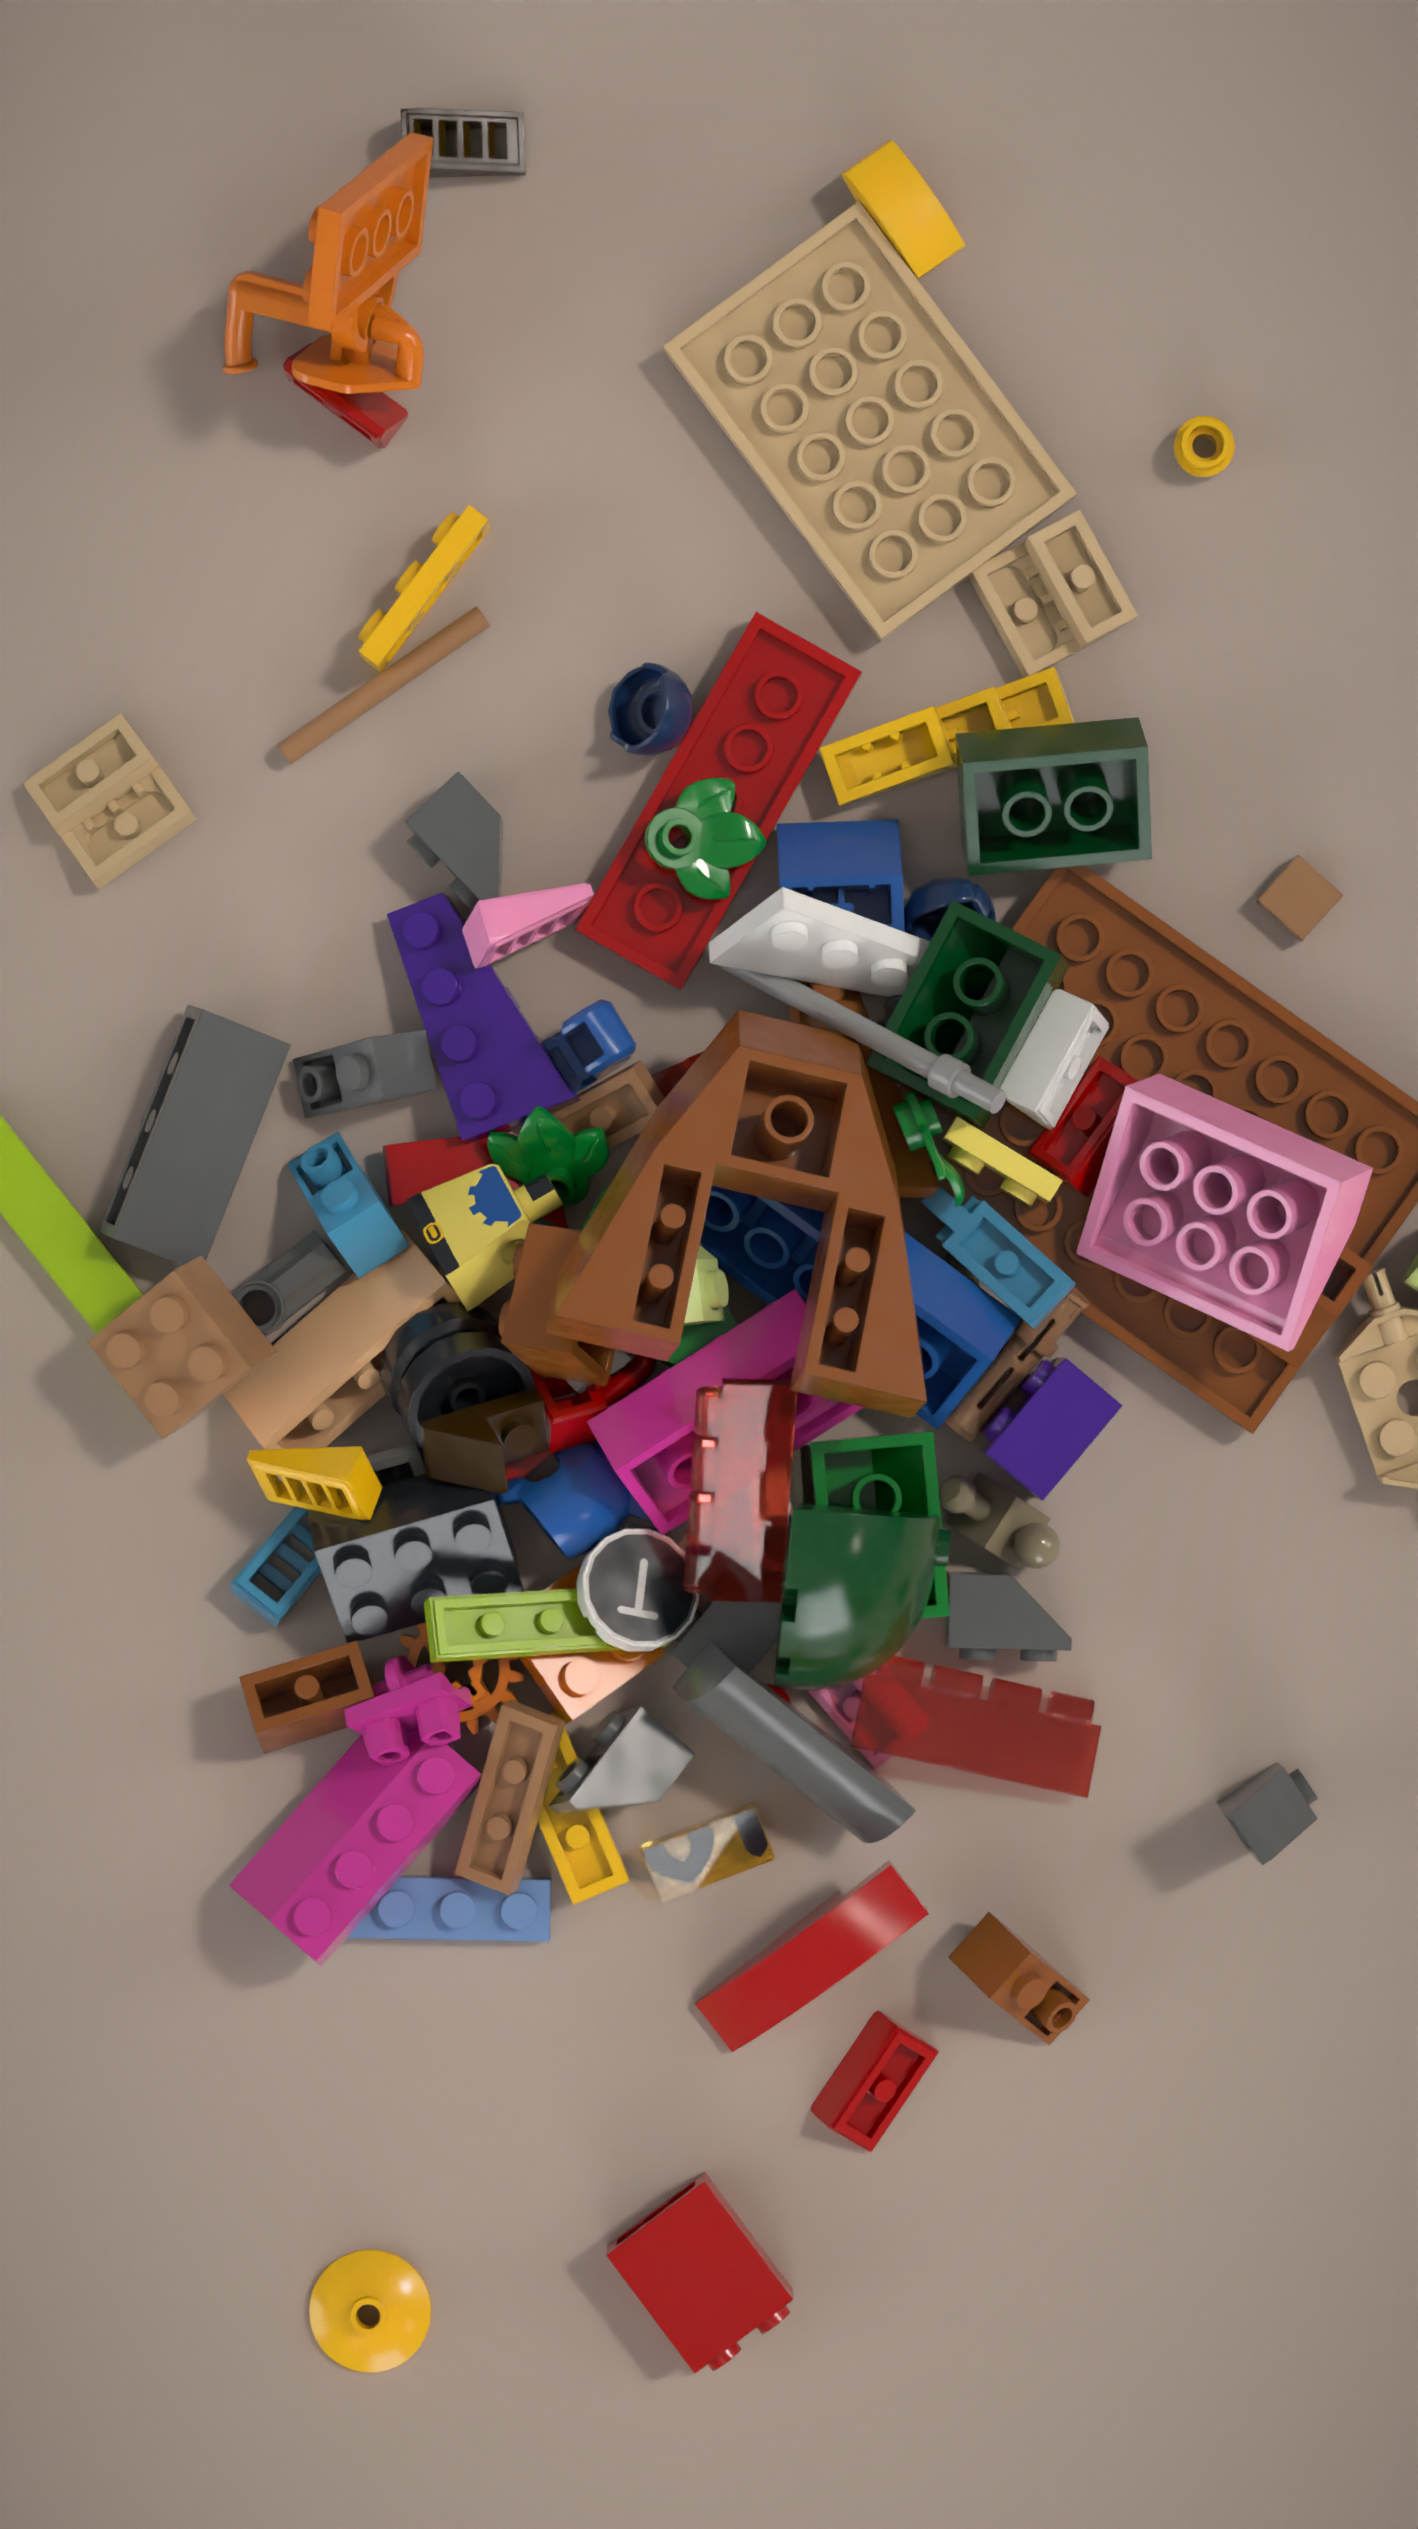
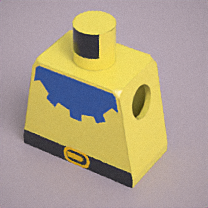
M496 1164L486 1165L406 1200L446 1278L467 1311L478 1306L515 1278L513 1274V1257L517 1245L521 1241H525L528 1224L563 1205L546 1173L513 1190L500 1166Z

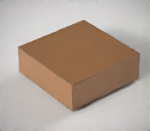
M1297 855L1255 902L1301 942L1342 898L1343 894L1301 856Z

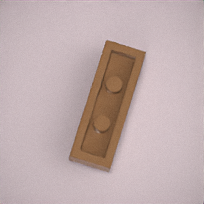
M509 1700L501 1705L455 1870L456 1875L507 1895H511L519 1889L565 1726V1720L513 1700Z

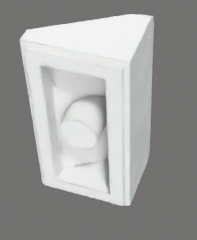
M1061 989L1054 990L1000 1087L1001 1090L1006 1092L1007 1102L1049 1130L1055 1127L1109 1028V1023L1094 1004Z

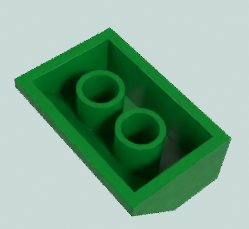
M933 1431L809 1442L814 1504L938 1515L940 1517L939 1529H942ZM935 1566L931 1593L921 1619L950 1616L946 1567Z

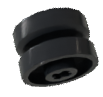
M460 1302L441 1303L418 1312L395 1331L383 1351L379 1374L385 1394L395 1411L401 1416L403 1424L413 1441L422 1450L419 1422L535 1388L531 1370L501 1343L502 1337L499 1333V1322L486 1309L476 1306L467 1311L463 1303Z

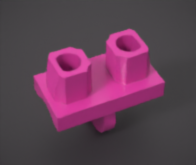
M399 1655L386 1662L384 1668L386 1680L373 1685L375 1698L344 1709L346 1726L363 1735L370 1759L383 1766H390L407 1759L410 1752L406 1732L417 1727L419 1728L420 1740L430 1746L444 1745L460 1739L459 1711L472 1707V1701L468 1688L463 1686L456 1689L450 1684L444 1674L440 1672L434 1674L429 1664L414 1668L405 1656Z

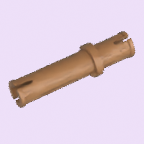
M1073 1287L1035 1330L1021 1319L1014 1329L1016 1333L997 1354L993 1362L955 1407L945 1422L961 1437L972 1442L976 1438V1434L1014 1393L1015 1389L1044 1356L1051 1358L1058 1350L1056 1341L1078 1315L1090 1305L1089 1300L1076 1287ZM1050 1319H1052L1051 1322L1045 1327V1329L1041 1331V1329L1047 1324V1322ZM1028 1345H1030V1346L1028 1347V1349H1027L1023 1354H1021V1353L1023 1352V1350H1024ZM1009 1367H1011L1010 1370L1004 1375V1377L998 1382V1384L992 1389V1391L986 1396V1398L983 1401H981L982 1398L988 1393V1391L994 1386V1384L1000 1379V1377L1006 1372V1370Z

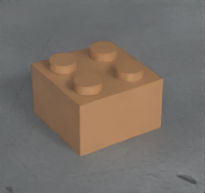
M202 1255L173 1270L87 1342L162 1439H165L193 1421L277 1352Z

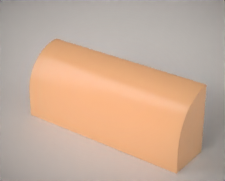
M404 1230L402 1232L410 1244L408 1248L360 1279L354 1273L272 1345L277 1351L273 1356L224 1395L264 1449L327 1447L386 1395L379 1373L383 1351L395 1331L418 1312L441 1303L461 1302L448 1279Z

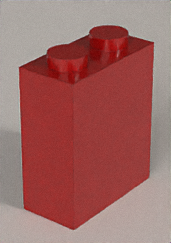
M703 2172L607 2245L606 2256L694 2374L707 2364L712 2371L719 2369L740 2352L741 2347L737 2343L755 2328L761 2334L768 2332L782 2322L791 2312L786 2305L793 2300V2288L706 2172Z

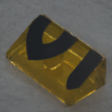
M755 1802L640 1845L641 1853L662 1903L776 1859Z

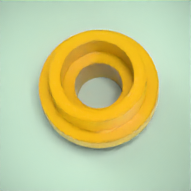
M1197 416L1186 421L1179 428L1173 444L1174 456L1179 466L1188 474L1201 478L1212 477L1221 473L1229 465L1235 450L1234 437L1229 427L1223 421L1212 416ZM1201 437L1211 440L1215 448L1214 454L1208 458L1197 456L1192 448L1194 440Z

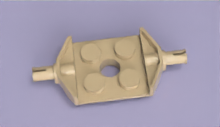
M1380 1268L1373 1270V1274L1369 1273L1363 1281L1372 1307L1368 1311L1370 1317L1346 1339L1336 1352L1335 1358L1378 1481L1382 1484L1418 1489V1413H1404L1397 1404L1399 1388L1407 1381L1418 1380V1309L1401 1307L1399 1301H1395L1385 1273L1386 1269Z

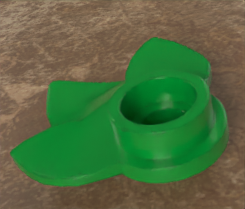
M725 778L699 780L685 787L677 800L675 808H669L656 814L650 820L645 831V845L650 857L658 865L666 869L675 870L684 889L700 899L720 900L728 898L731 888L728 869L752 861L766 846V839L754 822L741 814L731 812L735 797V783ZM672 827L679 828L684 832L686 844L683 849H677L670 844L668 833Z
M913 1091L904 1094L906 1100L892 1107L910 1151L926 1147L935 1176H938L939 1180L947 1178L950 1181L955 1195L954 1208L960 1206L965 1196L964 1185L958 1172L940 1155L934 1144L932 1136L943 1131L929 1098L918 1102Z
M542 1106L533 1108L524 1121L519 1136L504 1132H491L487 1140L491 1159L496 1165L500 1166L506 1176L528 1183L546 1173L563 1203L562 1206L575 1205L586 1197L591 1183L590 1177L605 1167L610 1152L609 1144L602 1128H590L573 1135L556 1117Z

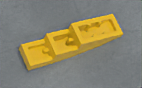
M1055 667L997 688L993 686L938 707H928L820 747L819 750L838 804L842 806L957 768L955 736L957 733L1075 723L1058 671Z

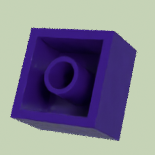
M1057 1357L1053 1363H1050L1047 1359L1040 1360L1019 1386V1388L1027 1393L1013 1411L1007 1406H1002L980 1432V1435L988 1440L980 1451L1034 1497L1042 1501L1123 1406L1072 1362L1063 1357Z

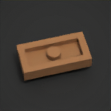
M639 1060L577 1094L581 1101L550 1113L573 1135L590 1128H602L606 1135L609 1149L641 1133L665 1097L642 1060Z

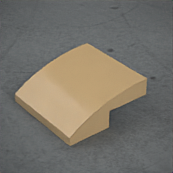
M1080 509L1028 536L1019 545L990 559L968 577L1023 678L1056 665L1138 617L1134 606Z
M121 712L22 783L99 890L198 820Z

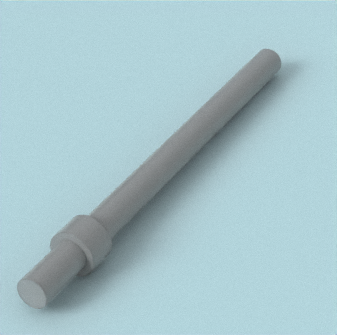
M709 943L705 947L703 954L704 960L709 962ZM715 965L928 1079L929 1087L949 1098L961 1096L993 1114L997 1113L1005 1103L1006 1092L971 1074L968 1064L949 1054H943L939 1057L794 979Z

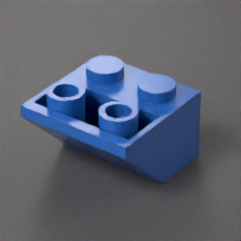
M898 819L777 824L779 889L782 887L905 932L903 872Z

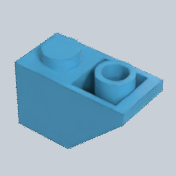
M338 1131L319 1144L313 1145L305 1153L287 1164L326 1234L359 1279L410 1246L390 1210Z

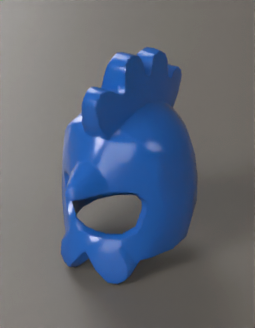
M598 1441L584 1442L562 1451L552 1452L559 1463L558 1470L552 1476L538 1482L528 1481L524 1477H514L507 1480L508 1492L496 1493L501 1505L521 1503L547 1537L568 1560L587 1553L597 1546L602 1539L612 1535L629 1515L640 1519L648 1518L647 1514L614 1471Z

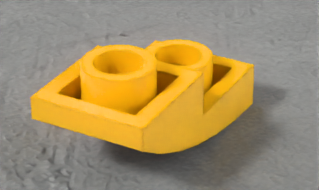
M893 140L886 141L840 173L856 202L859 201L917 279L966 246L930 187Z

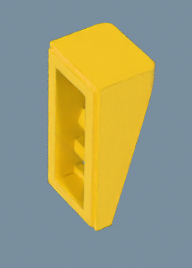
M362 1446L250 1450L247 1456V1461L269 1501L350 1519L370 1520L372 1518L382 1486Z

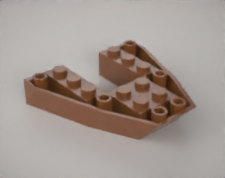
M738 1009L654 1111L559 1269L545 1333L668 1362L681 1341L711 1187L716 1186L824 1212L790 1390L912 1418L927 1402L919 1331L896 1168L860 1043L844 1034Z

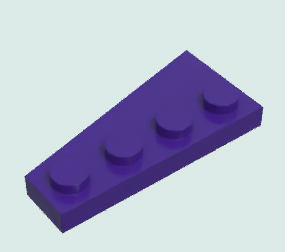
M442 892L387 914L462 1141L472 1143L489 1136L491 1132H500L524 1123L527 1116L536 1106H542L548 1112H552L581 1101L570 1083L560 1073L552 1060V1055L541 1038L535 1034L520 1011V1006L508 987L504 986L491 964L481 968L474 967L462 932L466 922L448 895Z

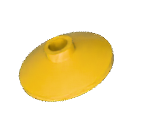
M378 2249L353 2251L332 2262L317 2280L310 2298V2324L319 2346L338 2364L359 2372L389 2370L409 2359L424 2341L431 2320L429 2291L419 2272L402 2257ZM367 2304L375 2306L380 2312V2320L374 2325L363 2324L357 2315V2311L361 2306Z

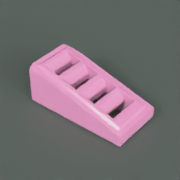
M582 883L478 901L462 929L474 967L481 968L578 922L594 896L591 884Z

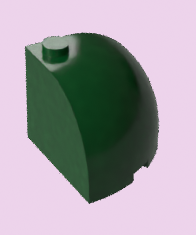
M790 1502L774 1687L816 1690L845 1685L876 1671L903 1648L919 1625L927 1607L935 1566H948L951 1530L939 1529L940 1517L938 1515Z

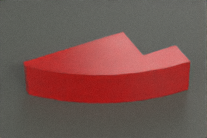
M888 1860L845 1895H842L839 1890L696 2001L695 2005L729 2049L734 2052L845 1978L921 1921L929 1912L894 1865Z

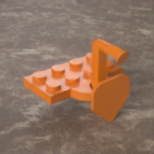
M410 132L392 148L386 150L371 165L364 168L360 174L345 186H342L323 204L315 208L308 230L309 241L315 244L313 265L306 274L304 284L255 271H245L233 278L228 291L224 335L226 363L222 366L224 373L242 374L257 368L258 360L252 356L254 313L331 333L319 337L293 360L292 375L301 382L346 394L411 390L421 387L424 364L422 340L418 332L401 315L392 310L391 306L395 296L399 272L421 253L433 137ZM389 344L397 345L398 347H397V349H396L395 347H393V346H391V345H389Z

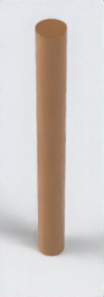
M474 607L279 742L277 746L290 764L294 763L490 627L489 623L478 607Z

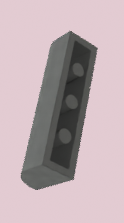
M187 1005L99 1232L181 1265L201 1255L206 1261L291 1044L204 1009Z
M709 1641L672 1686V1689L681 1699L860 1841L874 1843L888 1837L915 1813L916 1810L888 1781L713 1641Z

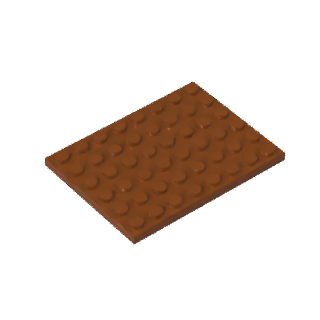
M1085 865L1055 868L1015 923L1012 930L1061 954L1067 962L1069 969L1058 989L1094 1004L1109 1023V1028L1083 1076L1099 1055L1138 1081L1162 1074L1372 1167L1373 1171L1356 1224L1345 1246L1373 1265L1418 1202V1102ZM900 1085L899 1090L905 1101L904 1094L911 1091ZM915 1094L918 1102L924 1100V1098ZM1006 1100L997 1113H992L984 1130L966 1121L1047 1170L1027 1154L1045 1127ZM932 1104L943 1131L932 1136L940 1155L955 1168L963 1182L965 1196L961 1205L964 1206L972 1196L980 1202L984 1200L1075 1282L1076 1285L1074 1287L1090 1302V1305L1081 1312L1082 1315L1248 1433L1254 1434L1315 1346L1301 1363L1294 1368L1245 1334L1244 1331L1076 1254L1095 1188L1089 1196H1084L1062 1181L1050 1202L1044 1203L1036 1198L1031 1207L1020 1202L1000 1189L1005 1178L985 1166L977 1175L947 1156L952 1146L942 1141V1138L957 1116ZM924 1146L923 1149L933 1170L930 1156L928 1154L926 1147ZM935 1176L938 1185L955 1199L950 1181L947 1178L939 1180L938 1176Z

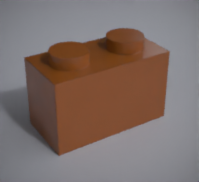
M357 1640L239 1677L254 1730L264 1754L348 1728L346 1726L344 1709L375 1698Z

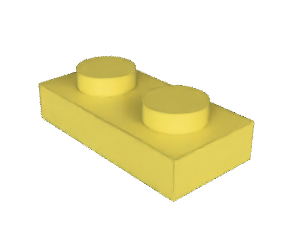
M958 1116L953 1120L942 1138V1141L952 1146L947 1155L950 1159L977 1175L985 1166L1005 1178L1000 1189L1030 1207L1036 1198L1044 1203L1050 1202L1063 1181Z

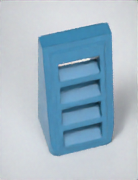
M294 1506L230 1585V1591L276 1628L322 1573L317 1557L309 1563L284 1543L288 1536L291 1535L315 1554L311 1532L299 1524L305 1515L309 1517L308 1509ZM274 1554L300 1574L294 1583L268 1563ZM258 1574L284 1594L279 1602L275 1601L253 1583Z

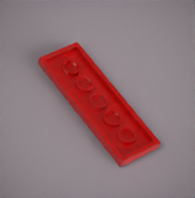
M755 612L580 919L575 931L682 991L701 958L705 947L710 942L759 854L752 861L728 869L731 887L728 898L720 900L700 899L684 889L675 870L666 869L658 865L650 857L645 845V831L650 820L661 811L675 808L677 800L685 787L699 780L725 778L735 783V797L731 812L741 814L754 822L761 830L767 842L861 677L862 671ZM672 827L668 833L669 842L673 847L683 849L686 844V836L681 829Z

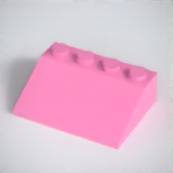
M1157 1074L1125 1087L1076 1254L1289 1352L1294 1349L1356 1224L1373 1168L1162 1074Z

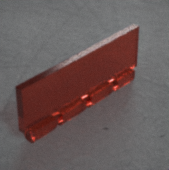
M722 1378L721 1386H703L697 1389L694 1432L700 1436L693 1439L690 1486L695 1491L689 1494L686 1539L691 1544L686 1547L683 1588L690 1593L707 1594V1601L781 1603L798 1392L790 1390L791 1380Z
M896 1655L877 1669L876 1675L869 1674L864 1677L851 1747L1076 1797L1088 1798L1102 1727L1091 1724L1095 1705L1094 1700L1051 1691L1046 1712L1042 1713L1038 1712L1042 1697L1041 1688L998 1678L992 1679L987 1700L979 1699L983 1686V1675L936 1664L931 1672L929 1687L921 1686L925 1663Z

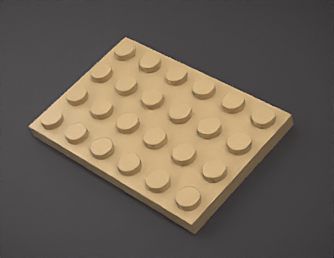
M859 201L663 345V351L880 642L968 578L976 569L999 555L1076 498L1077 492Z

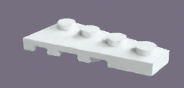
M782 887L709 942V962L715 965L890 997L903 994L930 941Z

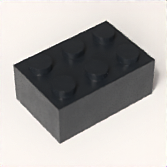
M426 1473L382 1486L370 1520L350 1519L308 1509L314 1552L347 1643L356 1640L359 1642L425 1623L424 1601L429 1597L524 1592L516 1551L496 1492L431 1479Z

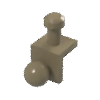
M978 1472L972 1482L962 1475H953L942 1484L939 1490V1500L945 1509L952 1512L946 1522L949 1526L1017 1570L1021 1564L1035 1569L1043 1568L1050 1565L1056 1559L1059 1552V1539L1055 1531L1047 1526L1051 1518L980 1472Z

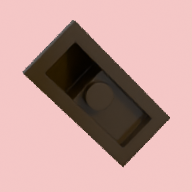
M536 1388L419 1422L425 1470L429 1478L491 1492H508L505 1463L549 1450L544 1400Z

